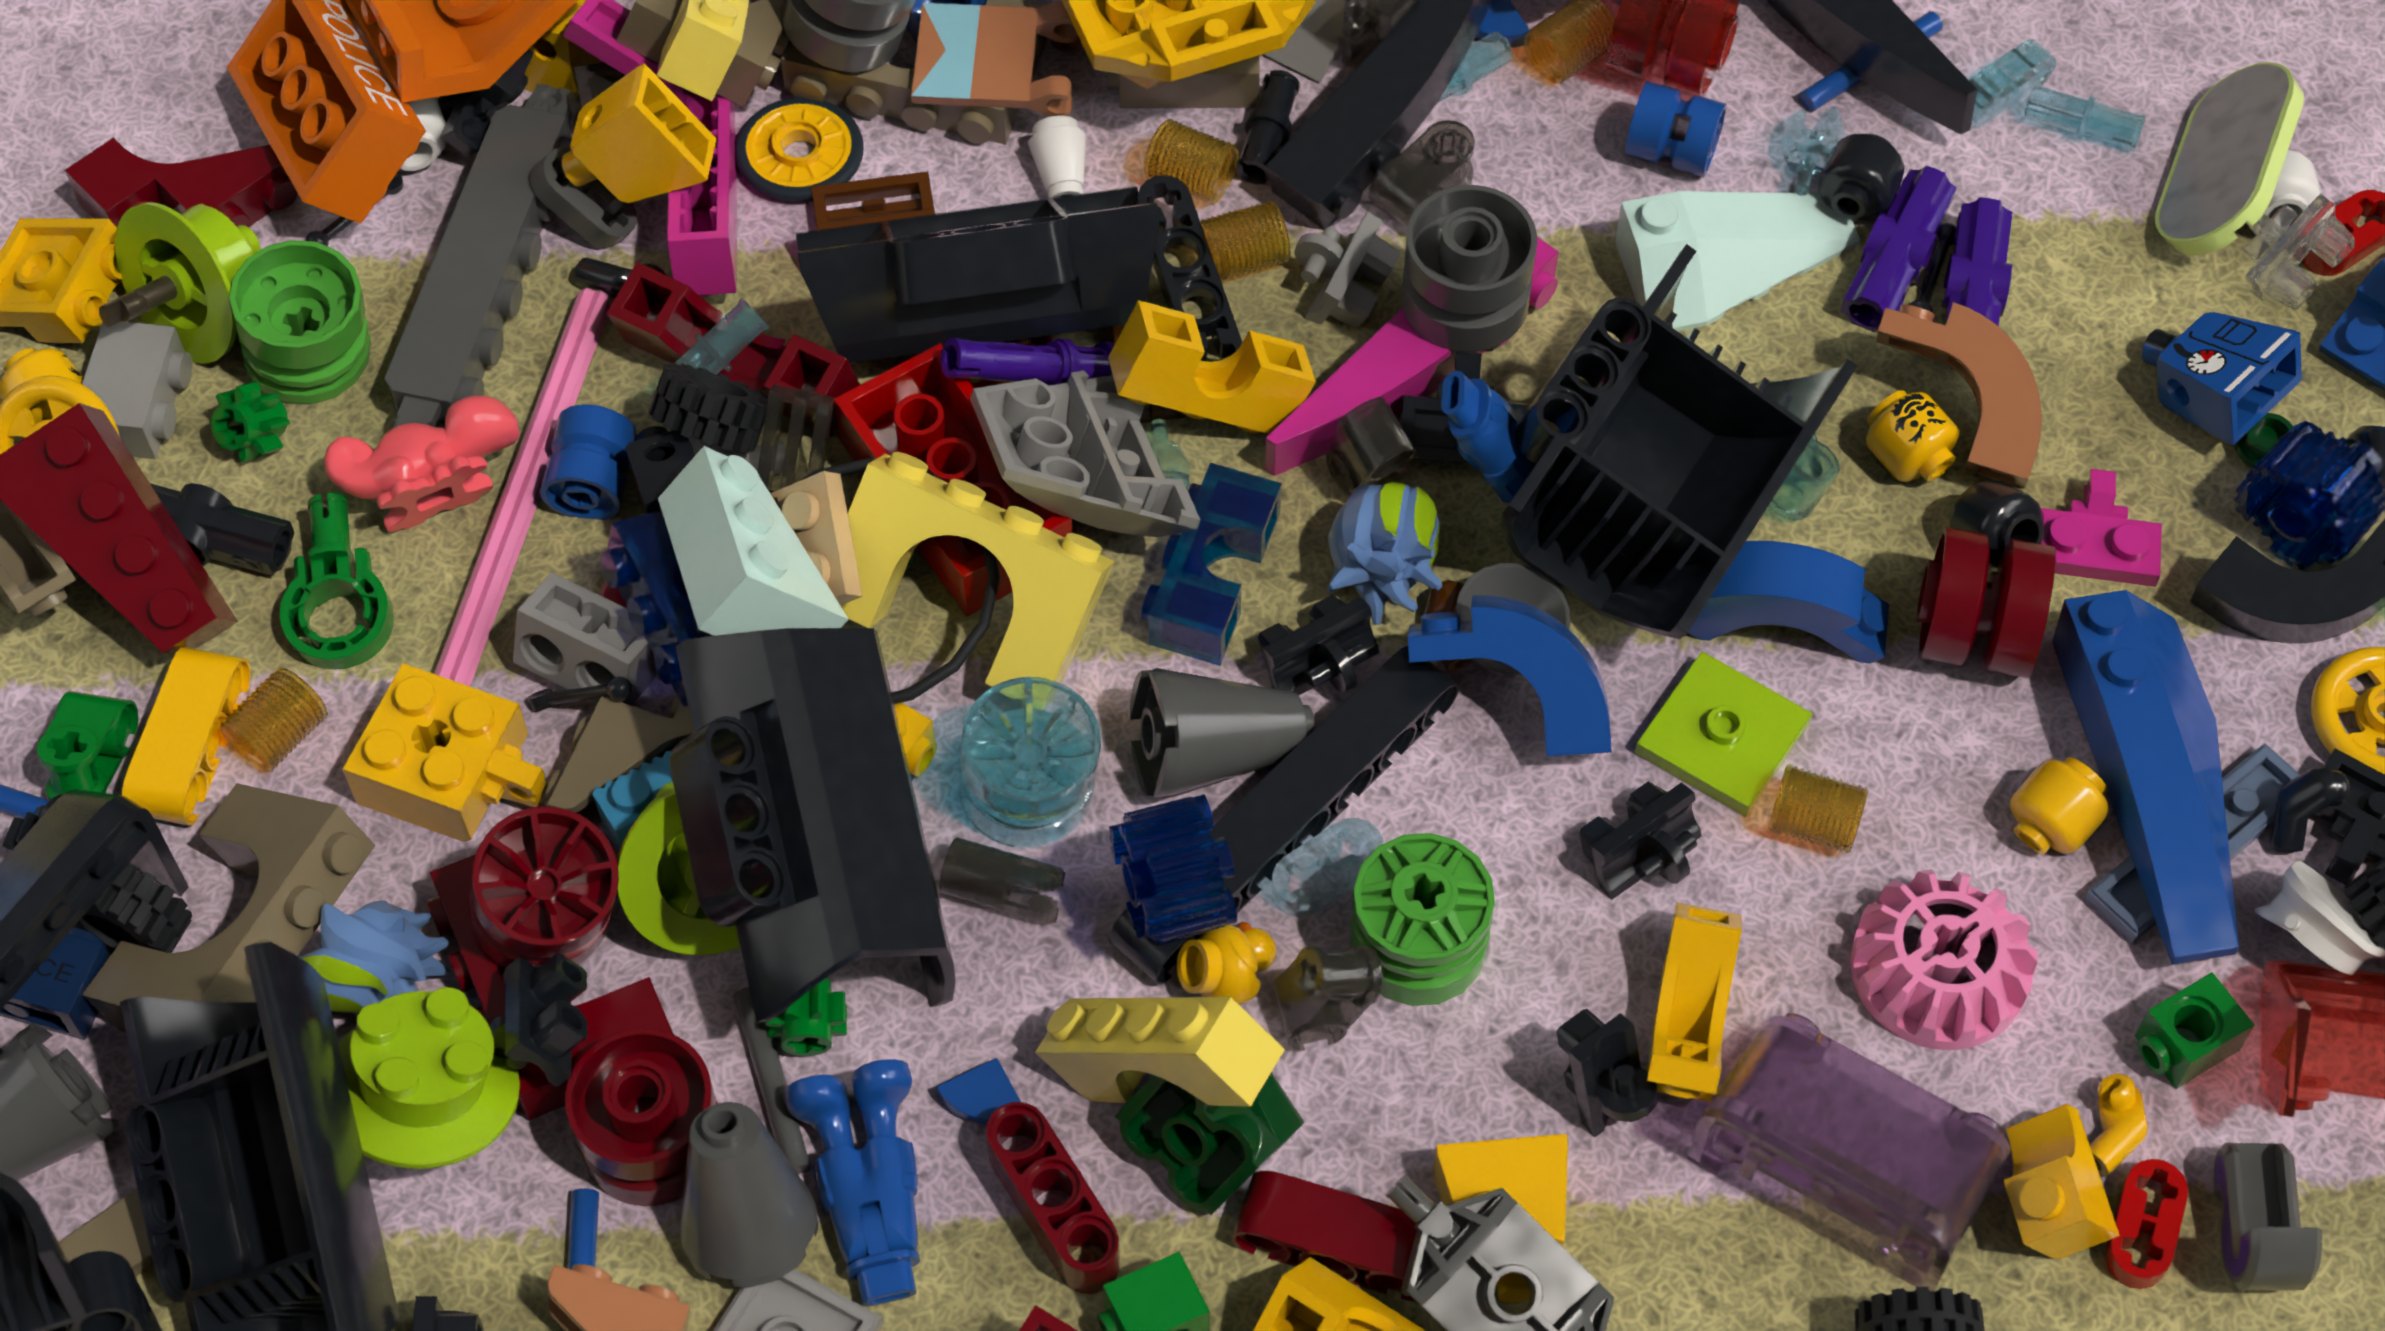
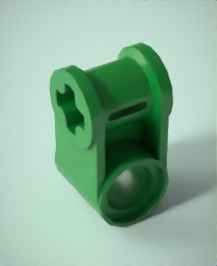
M68 691L62 696L57 706L56 714L44 736L38 741L36 749L40 764L49 772L50 777L45 788L49 801L57 795H63L74 789L106 793L123 758L129 754L130 747H125L129 734L135 735L138 728V709L134 701Z

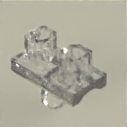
M2321 193L2286 231L2285 229L2298 215L2285 204L2272 218L2263 214L2252 227L2247 223L2248 227L2256 235L2244 247L2243 251L2250 258L2257 261L2271 247L2246 274V279L2252 285L2248 289L2249 292L2262 302L2270 296L2275 301L2293 310H2298L2317 285L2316 280L2297 265L2312 251L2334 268L2354 248V236L2336 219L2335 204Z

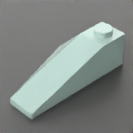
M1675 191L1621 202L1615 244L1636 302L1642 307L1684 246L1688 244L1697 251L1688 263L1675 295L1673 312L1677 316L1672 325L1675 330L1683 331L1707 326L1724 317V312L1749 299L1754 301L1769 293L1771 287L1796 274L1803 275L1858 246L1860 238L1853 221L1836 214L1835 211L1822 201L1820 193Z

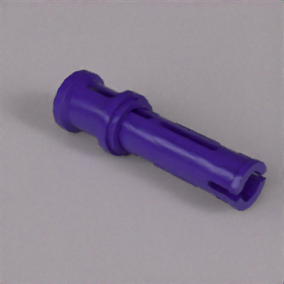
M949 338L945 342L947 348H942L940 360L943 374L948 378H977L1009 382L1036 378L1049 386L1067 383L1072 372L1085 371L1089 376L1088 379L1111 375L1112 371L1108 357L1115 344L1099 342L1094 347L1075 346L1071 340L1056 338L1045 346Z

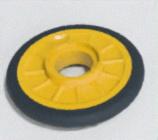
M799 97L788 98L763 107L748 119L737 137L735 159L743 178L760 193L777 200L804 202L813 200L812 186L849 182L861 164L864 143L858 125L840 107L824 100L820 102ZM797 141L809 142L815 147L810 154L799 158L791 157L784 152V149L789 144Z

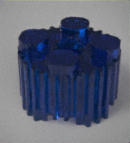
M2307 421L2294 425L2290 431L2286 432L2246 475L2247 478L2236 488L2235 492L2238 495L2234 498V501L2239 504L2235 508L2236 512L2242 514L2246 522L2251 517H2254L2255 520L2252 524L2255 527H2260L2262 529L2261 534L2265 537L2269 536L2271 541H2273L2269 550L2280 560H2286L2289 566L2292 567L2296 564L2299 570L2304 571L2315 561L2319 565H2322L2325 561L2333 564L2335 560H2342L2354 548L2385 511V496L2383 495L2385 487L2379 484L2383 480L2382 476L2377 475L2383 468V461L2375 450L2367 444L2355 443L2349 446L2346 443V438L2341 437L2337 439L2334 432L2329 431L2327 434H2324L2322 429L2315 424Z
M1205 794L1124 813L1122 818L1123 823L1109 826L1112 844L1111 851L1114 856L1115 865L1121 864L1125 886L1130 900L1125 901L1129 920L1132 922V928L1136 931L1138 939L1149 937L1153 938L1157 944H1162L1223 928L1225 925L1237 922V911L1232 893L1227 885L1223 886V879L1234 877V864L1226 839L1221 837L1213 840L1212 836H1210V832L1214 830V824Z

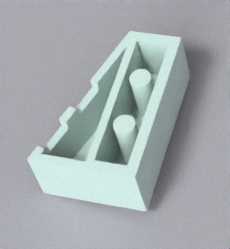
M703 446L658 497L699 630L716 636L784 628H841L849 620L761 480L758 472L742 457L737 455H730L728 457Z

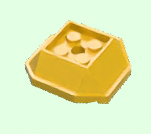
M1062 0L1094 70L1120 74L1146 89L1282 49L1315 5V0Z

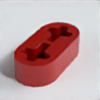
M2377 190L2360 191L2314 220L2306 228L2299 244L2298 255L2302 264L2315 274L2335 276L2345 272L2385 245V193ZM2361 215L2366 218L2376 215L2381 219L2380 223L2373 219L2361 227L2357 226ZM2339 238L2342 240L2338 251L2333 248L2322 251L2317 247L2318 243L2327 246Z
M2148 1159L2140 1161L2131 1168L2119 1192L2114 1220L2120 1236L2107 1241L2105 1262L2110 1274L2119 1283L2129 1288L2144 1289L2154 1286L2162 1280L2174 1258L2188 1199V1185L2184 1175L2174 1165L2164 1160ZM2149 1180L2161 1183V1194L2168 1197L2163 1198L2154 1216L2144 1213L2147 1192L2140 1189L2145 1188ZM2139 1231L2149 1234L2146 1255L2156 1259H2149L2144 1268L2132 1265V1254L2123 1250L2131 1248L2139 1235Z

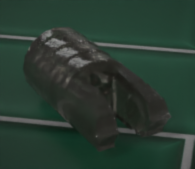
M956 837L952 841L943 863L939 892L1037 922L1051 924L1057 923L1058 901L1053 900V897H1048L1046 894L1041 895L1039 892L1016 886V884L1029 888L1035 887L1046 892L1048 890L1054 892L1055 889L1063 887L1066 872H1064V868Z

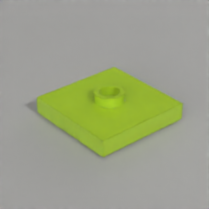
M1702 651L1637 742L1635 754L1746 817L1809 726L1813 713Z

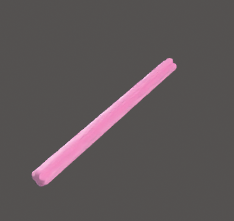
M584 288L577 294L434 673L436 675L471 686L541 497L540 488L547 461L550 455H552L551 444L557 419L561 411L570 406H575L608 317L607 311L610 308L609 298L601 290L594 291Z

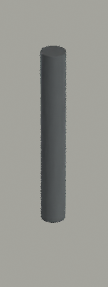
M749 987L740 989L734 994V1000L775 1142L798 1175L809 1172L811 1164L798 1120L786 1108L785 1090L788 1086L774 1038L768 1037L766 1022H756Z

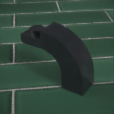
M2385 519L2351 558L2340 565L2320 571H2298L2283 567L2268 559L2236 536L2199 580L2190 602L2222 624L2238 632L2263 640L2301 644L2340 636L2364 624L2385 607Z

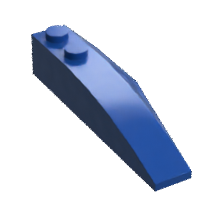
M2127 590L2064 599L2052 643L2101 778L2108 787L2107 794L2171 964L2235 955L2239 944L2217 723L2177 621L2174 617Z

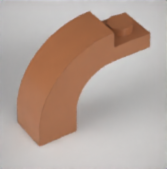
M1954 302L1946 325L1934 322L1936 315L1920 307L1902 304L1899 311L1885 308L1877 333V343L1934 359L1950 366L1966 380L1974 393L1978 406L1979 421L1965 470L2025 488L2040 442L2042 410L2035 377L2017 345L2000 327L1988 318Z

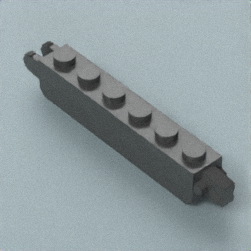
M538 84L524 107L508 105L494 112L384 377L398 418L394 420L395 425L393 428L406 423H421L445 428L446 414L453 403L469 396H484L482 378L487 366H495L501 357L504 341L502 328L507 316L515 317L520 309L523 295L521 281L526 268L534 269L538 264L542 247L540 233L545 221L553 222L557 216L534 194L530 185V173L533 166L553 149H571L572 138L569 128L574 109L571 90ZM557 170L558 176L555 180L560 185L564 174Z

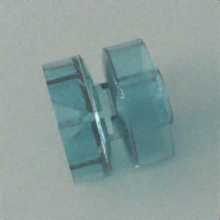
M1020 677L1001 682L988 689L974 702L963 725L958 791L965 814L982 834L995 842L1009 847L1035 848L1064 838L1083 821L1093 800L1101 748L1099 724L1087 702L1071 688L1059 682L1039 677Z

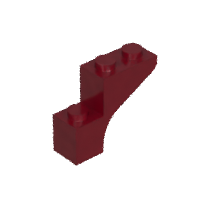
M113 137L65 169L78 203L94 219H110L116 227H118L121 217L127 210L141 203L152 202L165 205L179 214L192 206L204 204L223 213L236 226L245 225L250 228V226L272 211L283 210L290 206L298 195L271 145L179 163H157L132 154Z

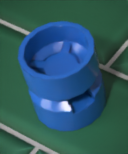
M1647 81L1641 91L1631 120L1625 145V155L1652 163H1657L1663 157L1670 158L1673 169L1705 177L1722 131L1727 103L1699 95H1694L1690 100L1684 101L1681 99L1678 89ZM1678 119L1690 122L1684 142L1672 140Z
M575 405L561 411L557 419L551 444L552 455H550L547 461L540 488L542 500L551 509L568 517L607 520L618 513L627 478L622 473L627 471L629 467L625 447L630 442L635 441L637 436L636 428L630 420L614 410L596 405Z

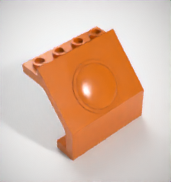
M578 0L345 1L401 103L489 89Z

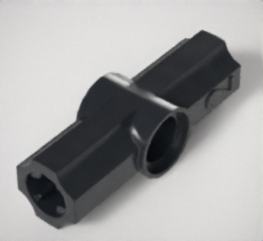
M150 483L202 566H205L209 563L210 559L272 576L276 571L282 570L291 552L292 539L295 533L290 521L233 506L230 500L223 494L201 484H185L181 491Z

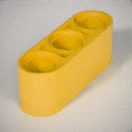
M181 647L175 653L123 782L122 796L128 797L150 811L154 819L187 826L195 824L199 816L193 814L198 801H205L221 760L215 758L219 746L226 747L242 704L237 703L241 691L247 692L250 686L251 669L246 658L189 647Z

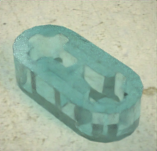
M2029 39L1981 70L1970 80L1978 89L1972 121L1978 127H1982L2038 89L2052 74L2057 59L2037 41Z
M1346 818L1336 822L1284 856L1276 864L1272 874V898L1277 907L1286 914L1295 917H1309L1322 911L1352 891L1361 864L1379 845L1383 844V837L1378 828L1369 821L1360 818ZM1348 840L1353 846H1358L1363 842L1366 844L1365 859L1359 860L1357 856L1351 854L1337 863H1333L1342 855L1343 841ZM1319 871L1322 872L1313 880L1312 894L1307 895L1301 889L1289 892L1290 876L1295 874L1303 881Z

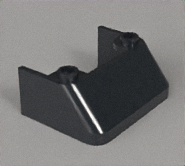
M81 789L68 791L63 795L60 794L53 797L45 805L40 814L39 821L0 863V1011L129 863L136 866V869L143 874L148 872L155 876L156 882L161 885H168L180 897L189 888L150 811L126 796Z

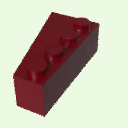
M78 403L0 454V500L162 653L175 655L181 647L196 649L238 622L104 411Z

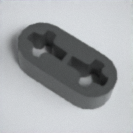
M567 148L553 149L532 168L530 185L534 194L544 205L589 243L601 248L615 246L635 229L637 212L633 202L619 201L598 179L578 187L572 184L566 177L563 183L564 187L559 185L555 180L558 176L557 170L565 175L562 167V157L565 153L572 150ZM603 209L612 216L609 220L610 226L601 220L604 216Z

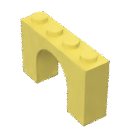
M893 452L891 456L884 454L868 463L848 511L863 596L840 605L848 619L864 627L871 628L886 617L908 562L917 546L923 540L942 535L960 536L973 540L988 549L1004 567L1012 586L1014 602L1009 627L985 684L1043 711L1056 698L1115 561L1101 555L1102 547L1089 538L1074 533H1067L1063 537L1043 528L1044 520L1029 510L1017 506H1009L1005 510L984 500L986 493L969 482L951 479L947 483L926 473L928 470L927 464L911 455Z

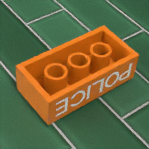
M272 0L226 67L302 202L362 224L374 205L382 200L388 185L406 159L415 153L421 138L426 132L409 102L401 103L345 0Z

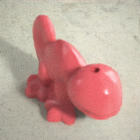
M480 395L465 397L449 407L445 419V428L421 423L402 424L388 431L381 438L375 451L361 439L348 436L338 437L327 447L323 460L325 472L329 479L347 494L361 499L377 500V505L380 509L391 508L384 517V524L388 532L409 529L435 516L439 511L452 510L460 505L466 506L478 501L481 495L489 492L493 488V484L487 474L481 473V471L488 467L483 457L500 451L518 440L520 436L518 421L514 413L498 399Z

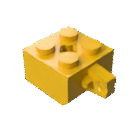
M404 663L399 668L342 769L356 804L462 842L472 839L490 804L497 805L500 799L503 798L531 807H537L548 787L547 781L544 780L545 773L543 769L522 760L523 754L520 748L529 733L519 703Z

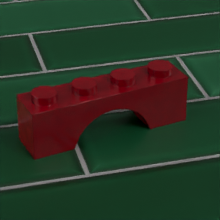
M638 262L607 311V315L625 342L670 363H676L680 366L681 363L687 364L697 370L699 367L704 368L712 374L719 375L720 373L728 376L731 381H740L748 385V389H756L763 393L762 396L768 397L771 400V410L831 438L838 428L834 398L860 385L847 358L795 334L789 339H780L755 331L717 310L701 298L690 286Z

